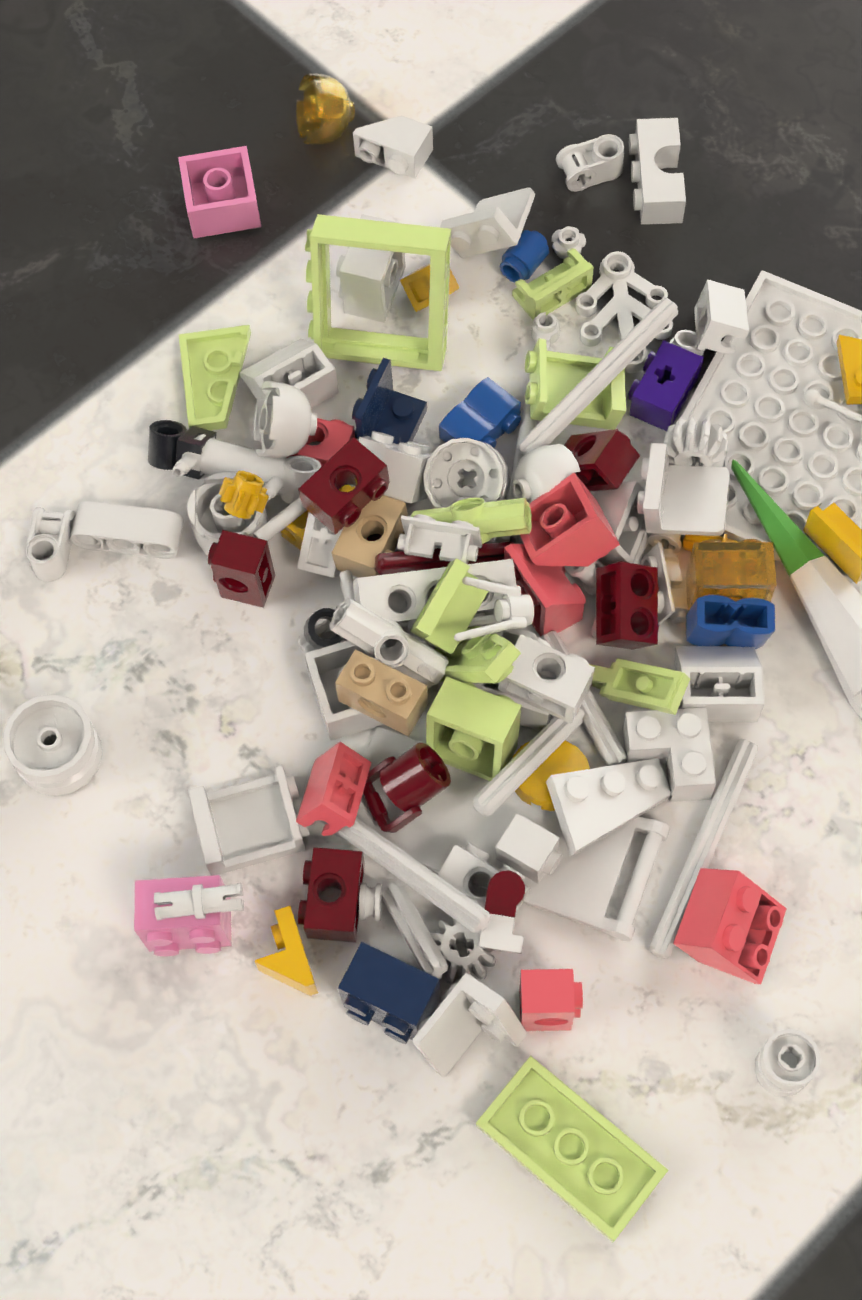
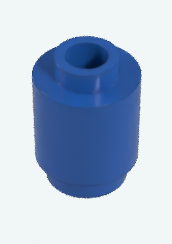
M522 231L518 244L509 247L502 255V262L500 264L502 274L514 283L520 279H529L549 254L546 238L537 231Z

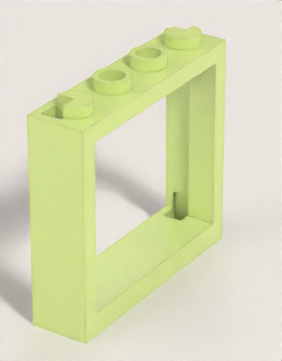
M317 214L313 229H307V241L305 244V251L311 252V260H308L306 267V282L312 283V290L309 291L307 299V312L313 313V320L309 324L308 337H311L325 356L330 359L380 364L384 357L391 360V366L442 371L447 351L451 229ZM329 245L429 255L428 338L332 328Z

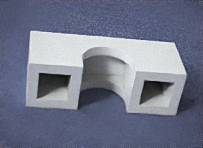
M678 118L637 119L635 134H629V155H635L636 161L631 162L632 183H638V189H634L633 207L634 210H640L641 225L683 223L686 204L683 173H666L660 170L664 168H677L681 146Z

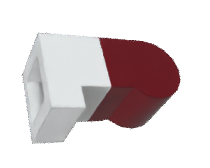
M510 870L500 871L490 879L484 909L489 912L491 920L487 924L486 929L480 933L479 947L522 954L524 936L513 934L517 906H519L525 896V884L522 878L515 872Z

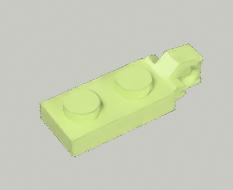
M618 658L616 662H612L610 668L589 664L595 667L592 686L601 689L599 694L602 697L608 698L611 701L658 710L676 715L690 681V678L681 671Z

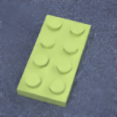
M532 1056L527 1059L476 1122V1127L612 1243L668 1172L667 1168Z

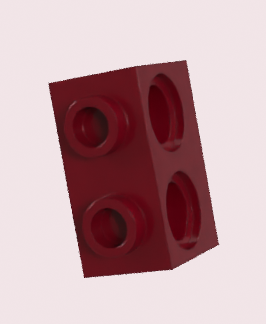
M620 561L596 568V645L634 650L658 644L659 587L657 567Z

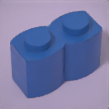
M487 377L471 390L464 401L456 405L439 424V438L445 443L451 439L470 438L490 444L495 448L497 445L496 439L504 433H512L521 421V402Z
M705 595L697 598L686 614V641L696 646H720L726 644L727 646L754 647L758 649L775 632V605L760 598H744L734 601L721 595Z

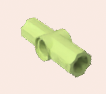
M477 497L466 498L453 503L450 507L413 511L410 516L422 514L441 522L452 523L457 520L468 522L474 527H479L482 544L495 537L530 534L532 529V514L530 504L526 498L484 502V499Z

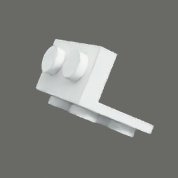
M528 187L482 199L477 204L474 212L442 220L440 228L451 229V246L462 258L516 246L530 212L535 193Z
M651 443L649 458H643L641 478L642 481H646L645 491L639 490L637 499L638 514H644L646 533L702 536L722 535L725 531L730 482L729 470L726 467L669 465L667 444Z

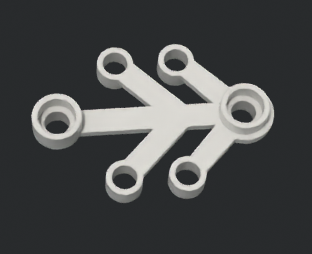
M623 252L609 253L600 263L599 274L601 277L586 292L579 294L576 298V312L580 316L589 317L595 314L597 310V300L611 287L613 289L614 297L591 322H586L581 327L580 340L586 346L593 347L598 345L601 341L602 331L616 316L622 340L634 328L632 315L642 320L661 301L651 298L652 296H660L662 299L668 297V292L664 287L655 286L634 272V263ZM627 286L646 296L645 302L647 306L630 296ZM584 302H588L592 305L589 307H585L581 304ZM673 321L666 326L667 329L662 330L655 338L658 340L669 338L672 334ZM594 332L597 335L587 336L585 333ZM646 347L634 358L636 361H631L625 367L626 373H636L644 367L647 357Z

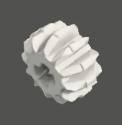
M694 417L690 421L678 419L676 425L669 426L665 434L664 443L667 444L669 465L723 466L728 450L727 434L722 432L721 425H711L709 419L704 421H698Z
M454 918L453 926H450L444 920H440L438 928L442 934H430L448 964L446 982L452 985L457 975H462L463 977L466 972L468 974L474 973L480 980L485 979L486 971L483 966H495L496 958L490 954V952L495 950L479 947L480 932L470 931ZM465 943V947L468 949V956L459 957L456 944Z

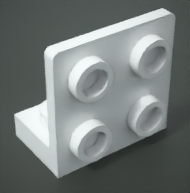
M466 972L459 982L450 986L443 1002L435 1012L421 1022L412 1042L436 1073L445 1077L482 1030L497 1042L501 1043L505 1038L516 1047L520 1045L528 1033L505 998Z

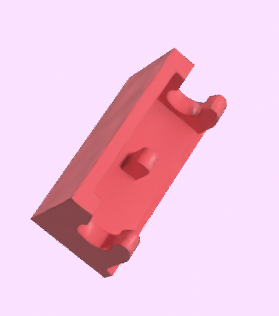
M342 742L337 743L314 761L296 822L303 827H307L317 820L325 821L328 824H325L323 827V836L333 835L345 826L349 828L353 826L372 762Z

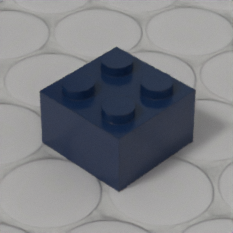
M364 942L360 943L338 986L342 1003L348 1009L346 1014L364 1025H369L372 1020L386 1027L384 1033L387 1036L404 1044H407L409 1039L413 1040L421 1022L435 1012L441 1000L440 981L438 978Z

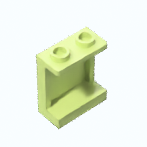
M539 338L533 351H528L525 358V372L530 373V382H528L525 392V403L530 404V419L542 421L603 358L547 351L546 339ZM609 347V349H608V351L606 352L605 356H606L614 347ZM625 368L570 424L611 430L616 429L626 413Z

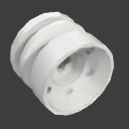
M470 438L451 439L437 447L428 458L423 474L425 492L432 505L436 508L450 507L459 500L474 497L482 498L484 502L501 501L506 497L510 483L508 466L501 453L490 444ZM464 470L467 472L476 471L478 474L474 478L477 484L475 487L469 485L463 487L462 482L465 477L462 473Z

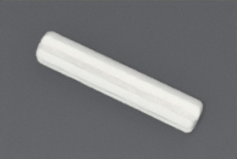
M395 883L388 885V889L382 893V899L421 970L441 979L442 974L448 971L446 960L405 888L397 886Z

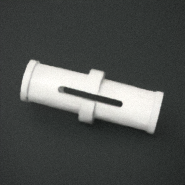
M237 883L236 885L204 888L202 884L193 885L192 890L155 892L154 904H172V906L154 908L156 919L158 921L195 915L196 919L206 918L208 913L244 911V900L242 898L226 900L227 897L244 896L242 884Z

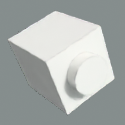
M516 813L495 846L496 860L510 866L538 884L544 873L549 876L552 875L561 860L562 854L558 852L560 837Z

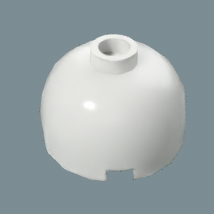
M266 381L261 389L268 390L265 399H257L254 416V441H261L262 449H255L256 454L260 457L286 458L299 452L306 445L309 435H315L317 414L311 413V405L308 398L296 387L282 382Z
M562 444L544 445L525 454L515 469L512 483L514 498H526L527 502L531 503L542 494L549 492L574 472H580L579 464L572 452Z

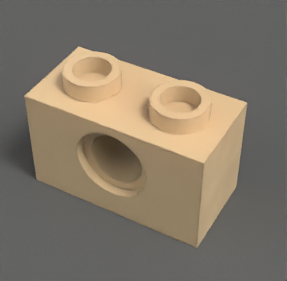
M385 495L377 501L371 500L361 510V514L354 524L350 527L344 526L331 553L336 569L342 572L350 570L352 575L358 578L379 575L374 567L375 557L380 553L395 552L399 535L405 534L401 516H408L406 503ZM373 534L382 535V537L376 541L366 540L370 535Z
M356 649L335 682L339 702L408 737L428 705L427 685Z

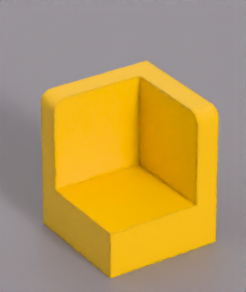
M430 264L400 280L415 312L429 306ZM451 269L449 295L459 289Z

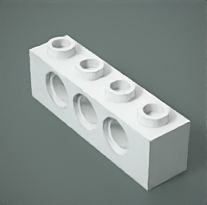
M513 559L467 564L470 566L467 572L478 579L504 586H517ZM446 567L357 578L352 582L354 600L385 620H393L398 624L408 623V627L411 629L428 600L427 593L429 589L435 588ZM489 591L476 614L494 615L495 602L497 599H502L504 595ZM391 593H400L406 599L407 606L403 613H396L389 607L388 598Z

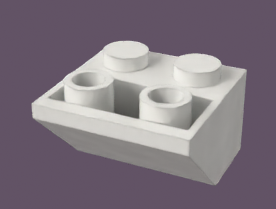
M304 339L293 342L239 372L240 377L256 399H265L268 390L261 389L266 381L282 382L296 387L306 395L311 408L339 393L336 369L316 343Z
M675 647L676 671H681L690 678L678 709L707 707L708 722H758L764 707L762 666L754 647Z

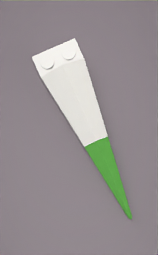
M732 460L731 469L785 567L820 638L849 704L862 720V595L736 460Z

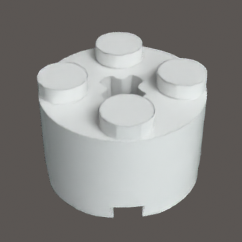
M222 472L204 479L205 483L197 490H193L188 499L187 511L194 535L199 546L207 556L212 543H218L222 530L254 537L253 533L268 522L266 509H264L263 513L255 511L250 519L238 518L225 511V502L220 501L222 496L219 494L224 478L233 479L236 475L234 472Z

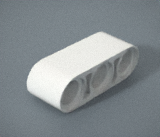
M84 501L78 504L70 541L74 545L88 550L170 559L174 558L177 554L184 519L179 514L168 510Z

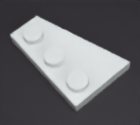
M659 759L551 775L546 781L570 857L594 841L609 835L621 825L636 819L663 803L672 795Z

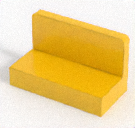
M834 502L824 510L819 506H815L810 510L803 531L857 584L862 580V530Z

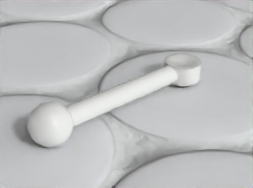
M809 389L805 393V399L808 403L817 402L862 423L861 414L820 396L816 389Z

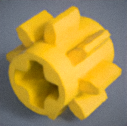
M238 471L233 479L225 477L219 494L222 496L220 501L225 502V511L242 519H250L255 511L263 513L269 498L266 494L267 489L262 488L264 481L259 476L246 471Z

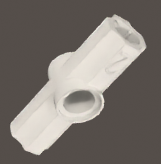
M351 598L341 602L333 613V618L329 624L331 631L375 656L376 660L427 685L428 689L433 685H437L445 675V669L449 663L447 657L403 631L396 621L383 619ZM386 640H398L391 648H381V645Z

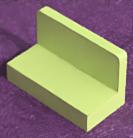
M457 558L446 567L410 629L412 633L447 654L455 651L460 641H456L454 635L467 630L489 592L463 584L462 580L464 577L478 578L468 573L467 571L470 566Z

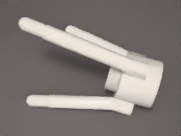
M471 577L463 578L462 582L465 585L503 594L504 596L502 599L496 600L494 615L474 617L468 627L487 626L457 633L454 635L456 641L472 639L513 628H526L532 624L534 619L533 600L530 595L521 594L520 586H504Z

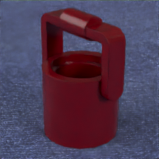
M417 743L397 759L394 756L388 757L369 771L363 791L364 801L373 820L377 821L380 829L384 832L395 833L422 814L420 808L422 805L449 787L451 783L450 773L444 761L434 749L425 743ZM378 778H380L381 785L388 798L396 807L405 812L392 822L388 817V811L379 793L376 792L372 784Z

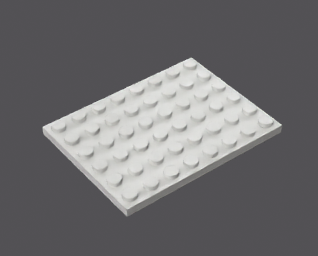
M762 270L746 298L749 332L746 338H734L731 335L725 336L722 342L733 344L735 352L729 354L716 352L680 419L690 421L692 417L698 421L709 419L711 425H721L722 432L727 434L728 450L722 466L726 467L730 472L724 531L725 534H728L727 538L759 546L760 554L782 563L731 469L732 460H736L851 584L852 579L803 529L811 509L819 506L824 510L834 502L862 530V423L817 402L808 403L805 399V393L809 389H816L820 396L862 415V404L846 405L836 344L839 335L862 339V311ZM645 481L644 485L642 486V488H643L644 490H645V488H646V481Z

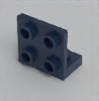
M383 357L378 369L373 368L368 376L367 391L364 398H358L353 407L352 419L355 420L356 424L355 439L359 441V437H371L372 431L393 436V443L395 444L400 442L407 443L408 441H413L427 412V402L393 391L391 360Z

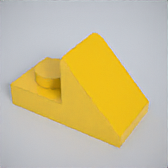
M291 906L274 910L278 924L271 926L277 949L286 948V950L255 960L254 962L258 970L309 996L318 994Z

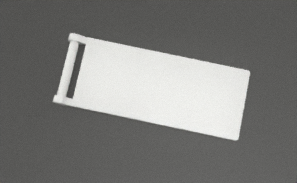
M378 727L375 729L364 758L372 762L371 770L386 758L394 756L397 759L417 743L425 742ZM447 764L445 765L451 777L449 787L420 807L422 814L395 833L384 832L380 829L377 821L373 820L364 801V794L362 795L356 817L422 865L436 872L440 871L454 845L465 849L468 843L490 854L487 862L501 870L504 864L496 860L495 846L516 813L524 816L560 837L558 852L562 854V857L552 875L549 876L544 873L538 884L525 877L523 882L531 889L523 903L595 928L614 938L630 942L634 935L635 927L632 925L662 841L667 840L670 827L664 822L637 817L570 857L555 811L542 810L541 806L535 805L532 802L529 805L522 801L514 791L491 816L485 817L474 809L473 803L474 797L490 781ZM380 778L375 780L372 784L376 792L379 793L388 811V817L392 822L405 812L396 807L383 790ZM635 830L645 834L646 837L617 920L606 918L604 916ZM480 873L474 878L472 885L487 890L491 877L487 873Z

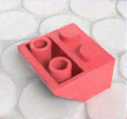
M700 868L673 944L702 964L751 983L761 984L787 908L740 871Z

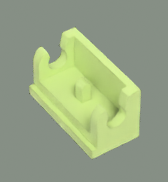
M576 249L568 250L567 255L569 257L565 258L563 263L528 284L523 279L515 282L517 288L512 290V296L532 320L540 313L546 312V315L576 298L579 294L586 292L592 286L594 267Z

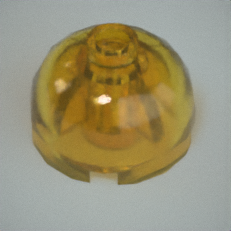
M306 74L299 86V90H305L303 101L297 100L296 105L298 132L301 138L307 135V139L304 141L305 144H329L341 138L345 133L349 122H352L354 119L355 105L353 101H350L348 92L343 84L336 79L322 74Z

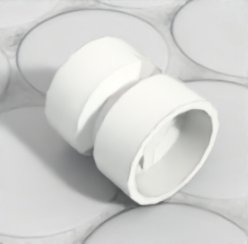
M785 1029L776 1032L767 1040L755 1059L754 1070L757 1080L765 1090L776 1096H792L804 1089L815 1077L820 1068L821 1056L816 1043L810 1036L800 1030Z

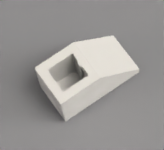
M402 115L356 128L353 132L356 157L361 158L367 163H375L390 169L396 174H404L416 179L433 151L432 126Z

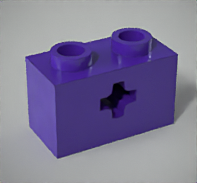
M663 340L657 353L653 351L649 353L643 367L645 374L642 379H635L630 387L627 399L631 400L629 415L664 431H668V427L676 421L700 377L703 357Z

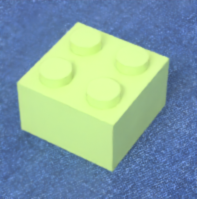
M446 676L427 712L426 744L437 752L445 764L491 781L511 761L517 749L522 705L515 703L505 695H494L477 688L472 683L460 682Z

